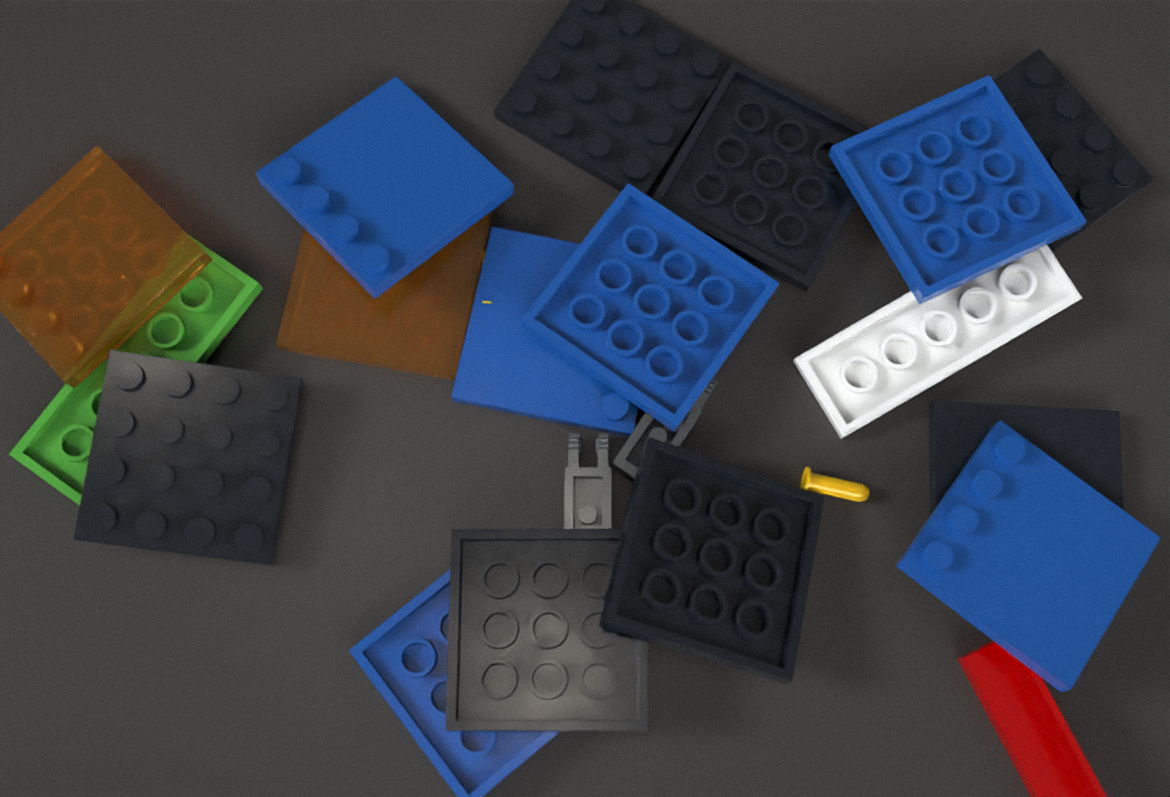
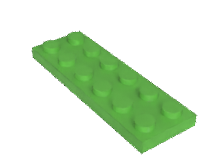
M186 234L9 455L80 506L110 350L205 364L263 290V287L253 278Z

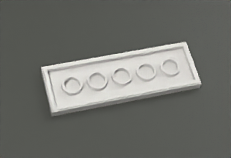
M1048 245L923 304L919 305L910 291L796 357L793 362L842 439L1082 299V297Z

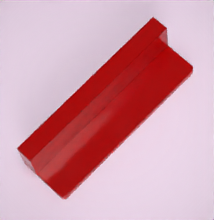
M993 640L957 658L1031 797H1107L1044 680Z

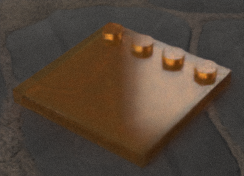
M97 145L0 232V311L66 384L76 388L109 357L110 350L115 351L213 259Z
M492 211L376 299L304 229L276 346L284 351L455 380L476 295Z

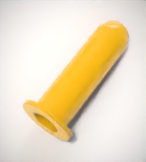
M810 467L805 468L800 483V489L856 502L866 501L870 492L869 488L864 484L812 473Z

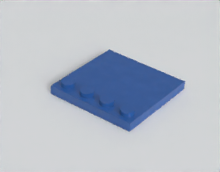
M990 75L831 146L829 152L831 160L919 305L1080 230L1087 222Z
M397 76L255 172L259 183L374 299L514 194V184Z
M628 183L521 319V327L675 432L775 293L780 283Z
M492 226L451 395L452 401L630 437L634 431L638 407L521 327V319L580 244ZM482 301H491L492 304L482 303Z
M1000 420L987 433L896 564V567L1062 693L1072 689L1161 537Z
M449 569L353 646L349 652L457 797H484L561 731H445L450 599Z

